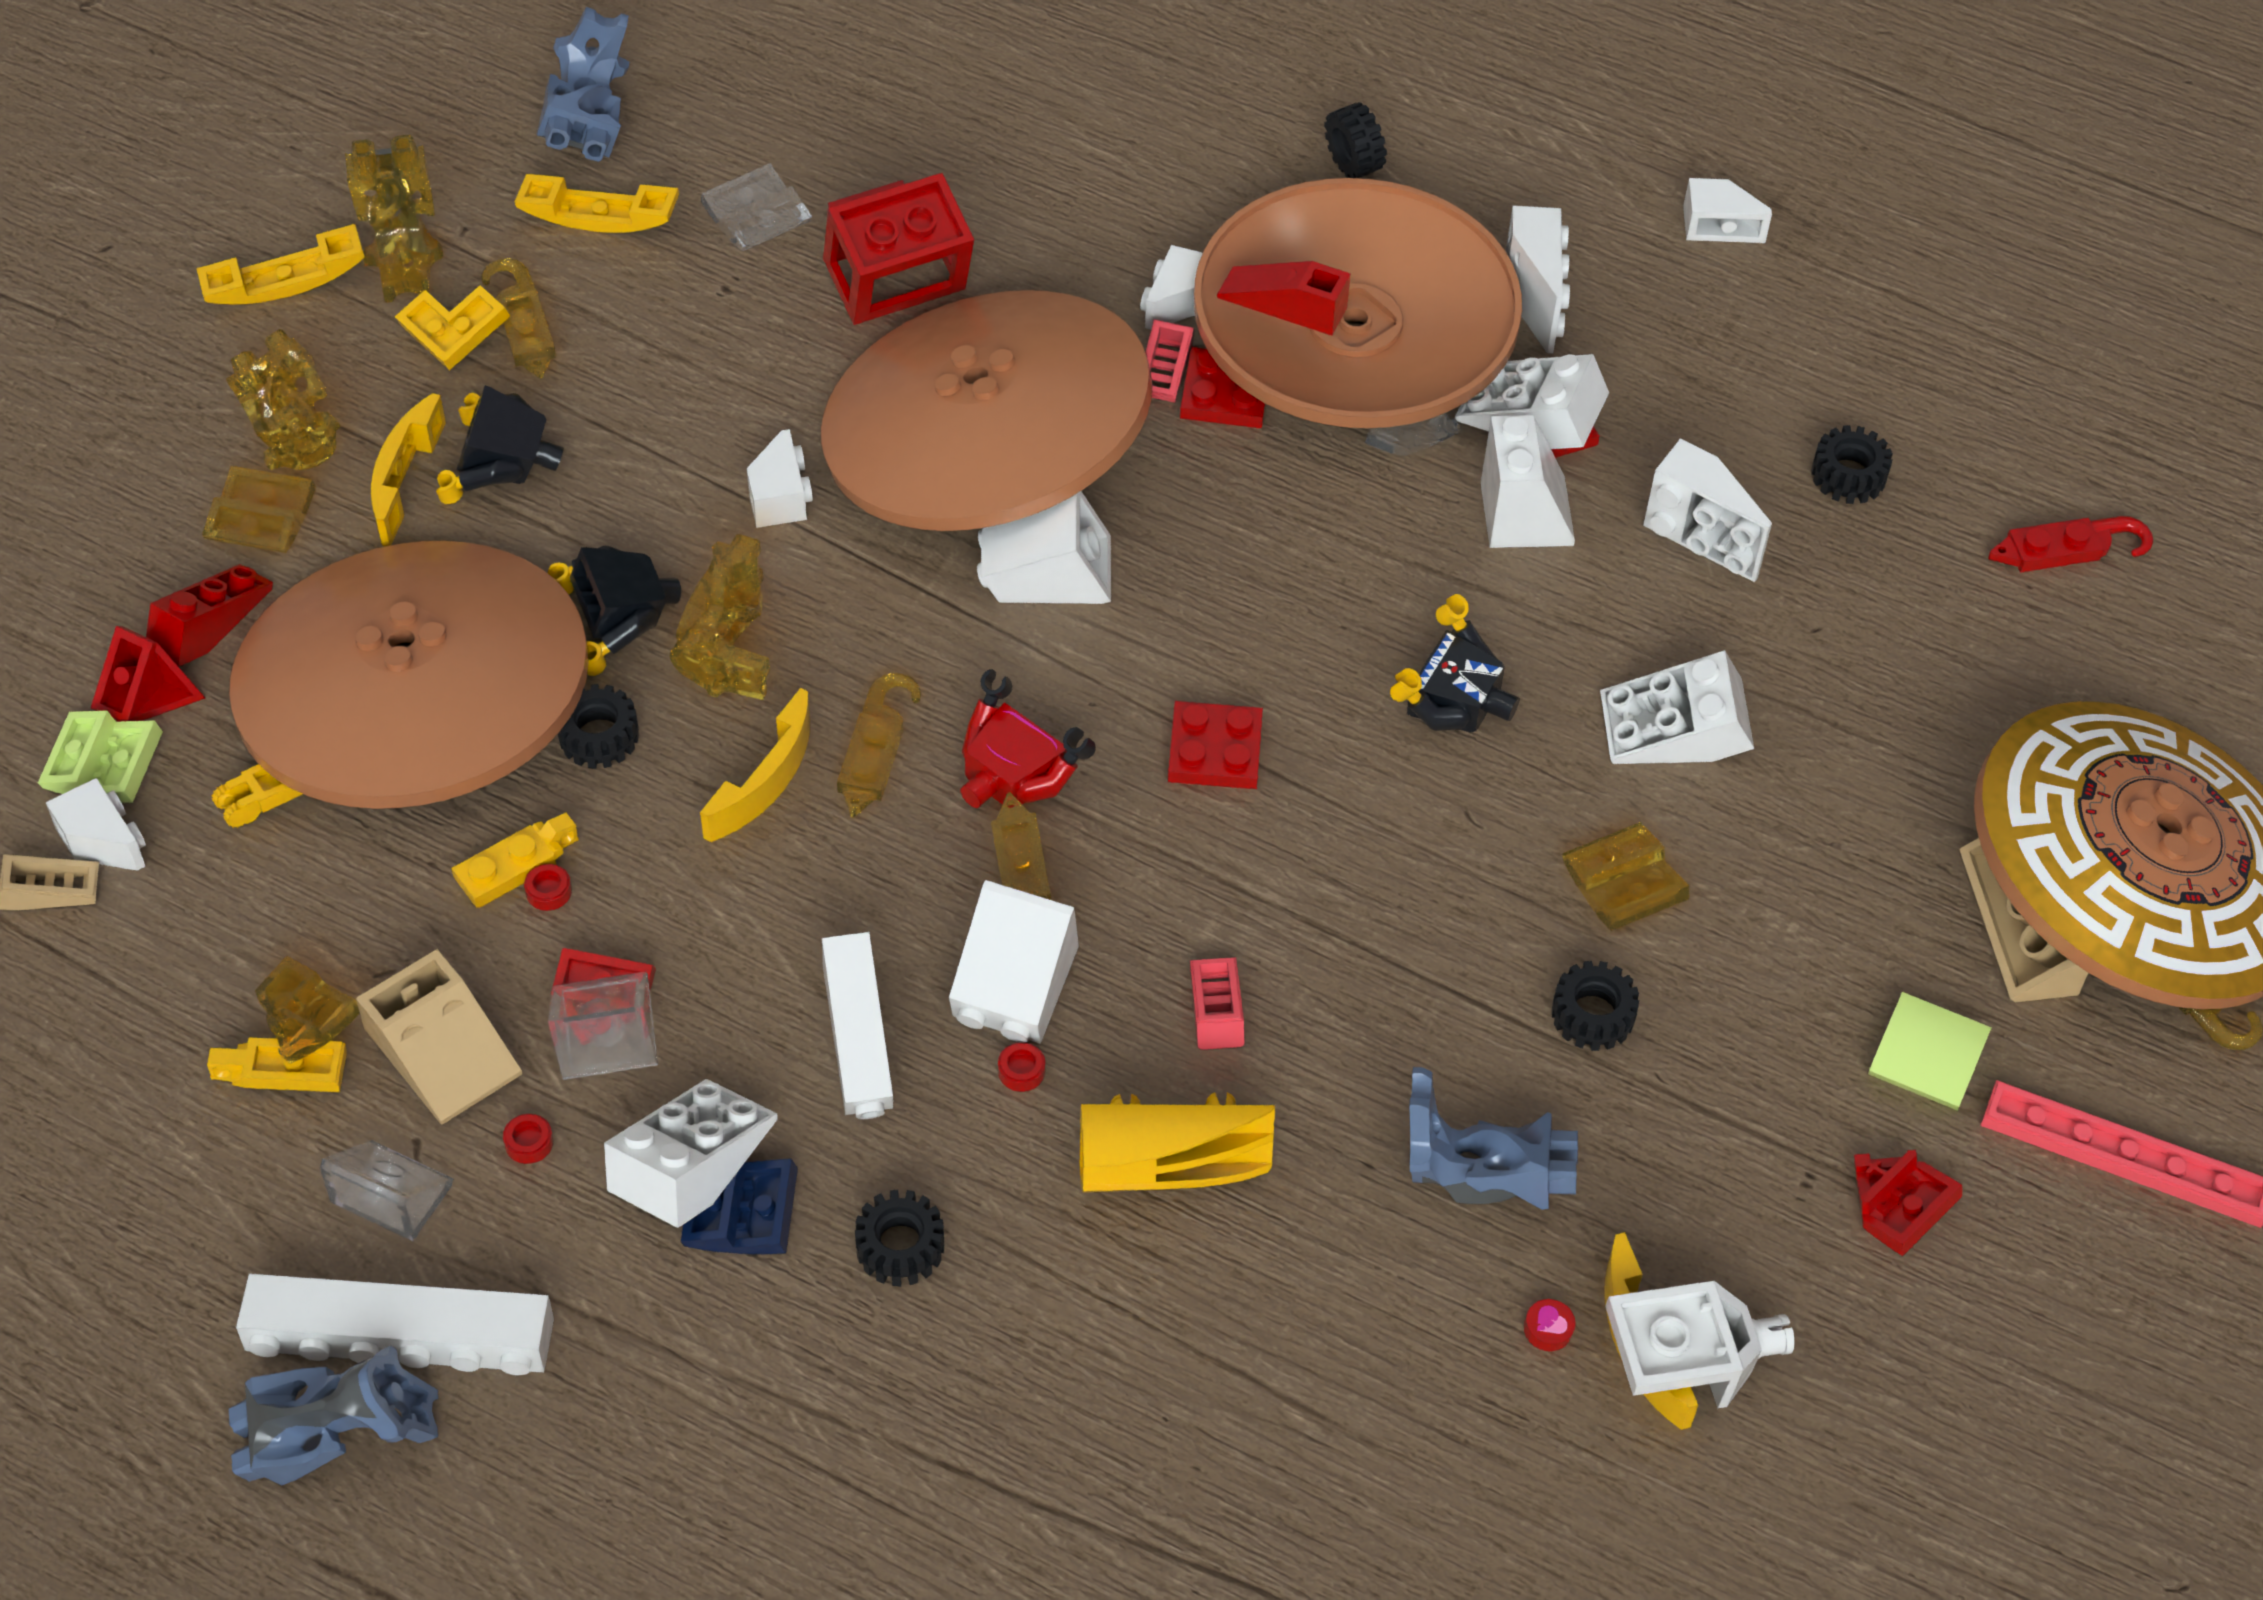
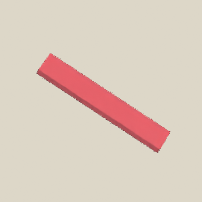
M1996 1080L1980 1126L2259 1228L2263 1226V1176Z

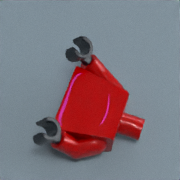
M993 669L987 670L982 675L980 681L986 695L984 700L978 699L967 726L962 754L965 758V775L969 780L960 789L962 797L974 808L981 807L989 798L993 797L1008 809H1017L1026 802L1031 803L1055 797L1077 769L1076 761L1078 758L1088 759L1094 755L1096 751L1095 742L1090 738H1086L1082 745L1077 748V743L1083 738L1084 731L1078 727H1073L1065 733L1062 744L1008 704L1003 703L1000 707L997 706L998 699H1004L1012 692V682L1005 676L1001 686L996 690H992L996 671Z

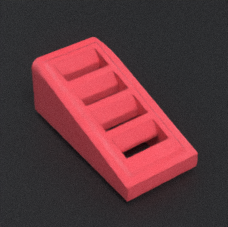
M1154 319L1145 351L1150 371L1152 368H1157L1174 373L1173 376L1151 372L1153 381L1170 384L1169 389L1152 386V398L1176 402L1193 343L1194 328ZM1159 344H1163L1180 348V350L1178 352L1169 349L1159 348L1158 346ZM1155 356L1170 358L1177 361L1176 364L1156 360Z
M1236 957L1190 960L1198 1048L1208 1050L1242 1047L1245 1043L1244 1017ZM1228 978L1229 980L1202 983V980Z

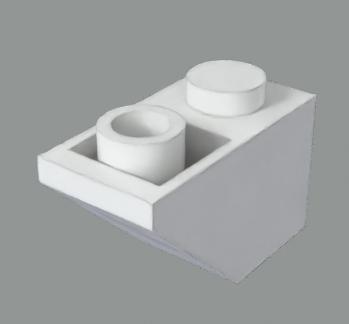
M1171 245L1165 260L1159 259L1157 261L1153 275L1154 284L1152 288H1145L1140 304V309L1146 311V329H1152L1154 319L1175 323L1195 316V277L1203 254L1202 252Z
M790 429L780 431L747 468L749 497L756 528L807 520L806 502L813 501L809 477H801L800 471L805 470L801 445L793 446Z
M97 778L46 802L55 829L75 860L95 861L101 865L136 871L145 867L140 848L146 846L141 832L133 821L128 824L124 822L122 816L126 815V812L114 790L106 793Z

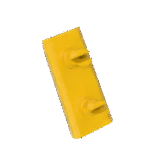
M1215 1092L1209 1095L1205 1105H1143L1134 1094H1131L1130 1104H1123L1120 1094L1114 1096L1110 1104H1081L1079 1150L1082 1192L1197 1188L1244 1181L1266 1174L1272 1168L1275 1105H1236L1234 1096L1228 1092L1225 1105H1220Z

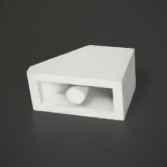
M1689 178L1683 205L1686 240L1766 242L1772 217L1771 208L1729 179Z

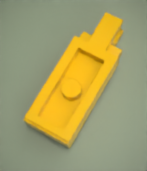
M567 813L554 817L545 824L540 821L532 826L529 825L452 867L453 877L475 907L480 908L524 884L526 875L533 868L543 864L556 865L555 860L564 853L563 848L579 840L577 826Z
M249 1037L248 1043L238 1044L237 1049L210 1048L207 1066L211 1079L232 1082L233 1086L243 1088L340 1092L347 1049L346 1044L340 1041Z

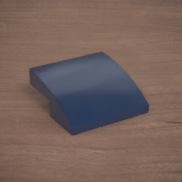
M792 1158L745 1162L714 1204L683 1224L681 1235L683 1246L723 1253L786 1254L798 1167Z

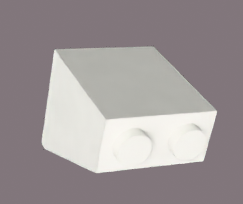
M1534 415L1491 416L1481 477V490L1490 548L1574 546L1575 538L1565 476Z
M1082 491L1049 509L1029 517L982 528L978 531V541L982 549L981 563L977 565L978 577L984 588L988 587L998 602L1085 604L1111 602V535Z
M985 880L949 996L952 1015L961 1024L970 1028L982 1029L985 1026L1000 1031L1004 1037L1014 1042L1026 1043L1027 1040L1041 1044L1079 947L1074 907Z

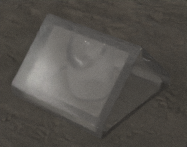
M647 972L552 986L548 1024L561 1075L564 1080L658 1065Z
M373 1140L323 1158L320 1165V1171L331 1203L411 1241H414L450 1190L454 1178Z

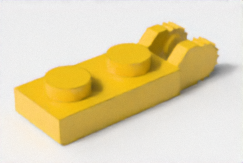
M258 764L242 771L240 776L227 781L224 785L221 784V786L216 787L217 789L213 791L214 793L211 795L213 798L211 799L217 808L225 809L223 818L229 827L238 828L255 821L261 811L264 813L302 795V793L287 787L273 778Z

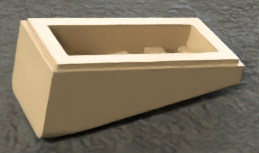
M3 854L0 878V910H29L95 904L99 862ZM84 877L83 889L73 888L74 878ZM64 878L63 887L54 886L55 879ZM35 880H45L44 886L35 885ZM25 881V884H17V883H16V882Z

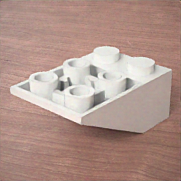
M1512 206L1506 253L1519 279L1522 293L1521 317L1547 353H1553L1556 337H1563L1565 313H1560L1561 309H1568L1570 284L1563 283V279L1568 278L1569 255L1562 254V250H1567L1569 227L1568 225H1562L1561 208Z
M1593 354L1508 361L1498 376L1482 392L1459 407L1455 418L1457 422L1489 431L1491 416L1534 415L1551 449L1584 447L1609 391Z
M1680 438L1655 470L1643 526L1653 530L1660 536L1667 537L1690 549L1695 554L1702 555L1728 568L1731 572L1755 582L1758 579L1772 522L1717 456Z
M1725 650L1600 690L1610 759L1613 764L1714 762L1754 749L1742 678Z
M705 1079L604 1142L607 1191L679 1228L714 1204L777 1121V1113L717 1083Z

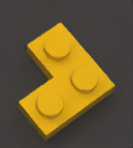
M481 285L450 312L424 290L395 316L399 324L449 371L510 317L506 308Z

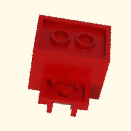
M943 173L907 184L900 180L828 203L823 260L853 325L966 289L974 237ZM847 259L852 268L851 288L844 277L838 261ZM937 259H943L950 274L949 280L871 304L875 279Z

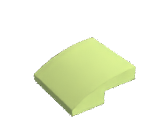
M108 711L69 712L38 784L43 789L64 794L97 778L106 793L114 790L121 803H133L163 731L155 720L116 722Z
M1902 992L1868 1074L1958 1111L1992 1027Z

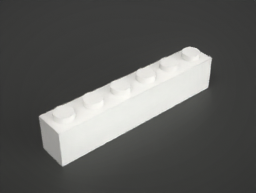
M249 1274L236 1329L245 1351H250L262 1357H274L281 1353L301 1355L306 1359L323 1361L328 1359V1357L350 1358L360 1363L373 1357L382 1349L392 1346L397 1350L399 1362L412 1368H424L429 1364L451 1366L454 1369L465 1372L476 1371L479 1368L501 1369L503 1372L511 1375H525L529 1372L544 1373L554 1316L549 1295Z

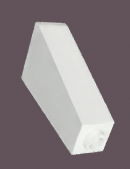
M869 932L822 938L823 972L845 1115L856 1114L858 1119L880 1117L885 1114L884 1110L893 1109V1091Z

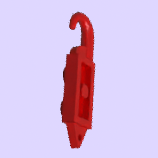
M2117 516L2091 521L2088 517L2011 529L2008 532L2007 538L1990 551L1988 559L2016 566L2020 573L2098 561L2101 557L2107 555L2111 547V534L2123 532L2133 533L2141 539V545L2131 551L2133 557L2145 555L2151 549L2153 535L2146 524L2130 516Z

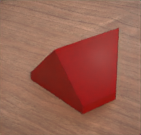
M116 626L90 708L95 711H108L114 720L118 722L144 721L205 699L203 694L157 642L123 626Z

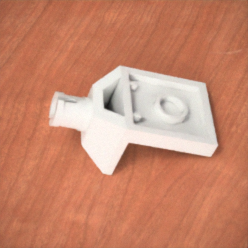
M1715 1281L1609 1296L1605 1305L1633 1396L1710 1384L1717 1409L1724 1408L1730 1404L1748 1379L1758 1359L1769 1355L1791 1354L1794 1350L1792 1327L1782 1330V1326H1789L1790 1324L1786 1314L1757 1320L1751 1319L1747 1305Z

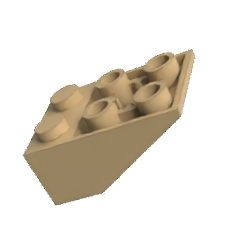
M438 949L356 998L366 1032L441 1125L522 1075L521 1068L473 994Z

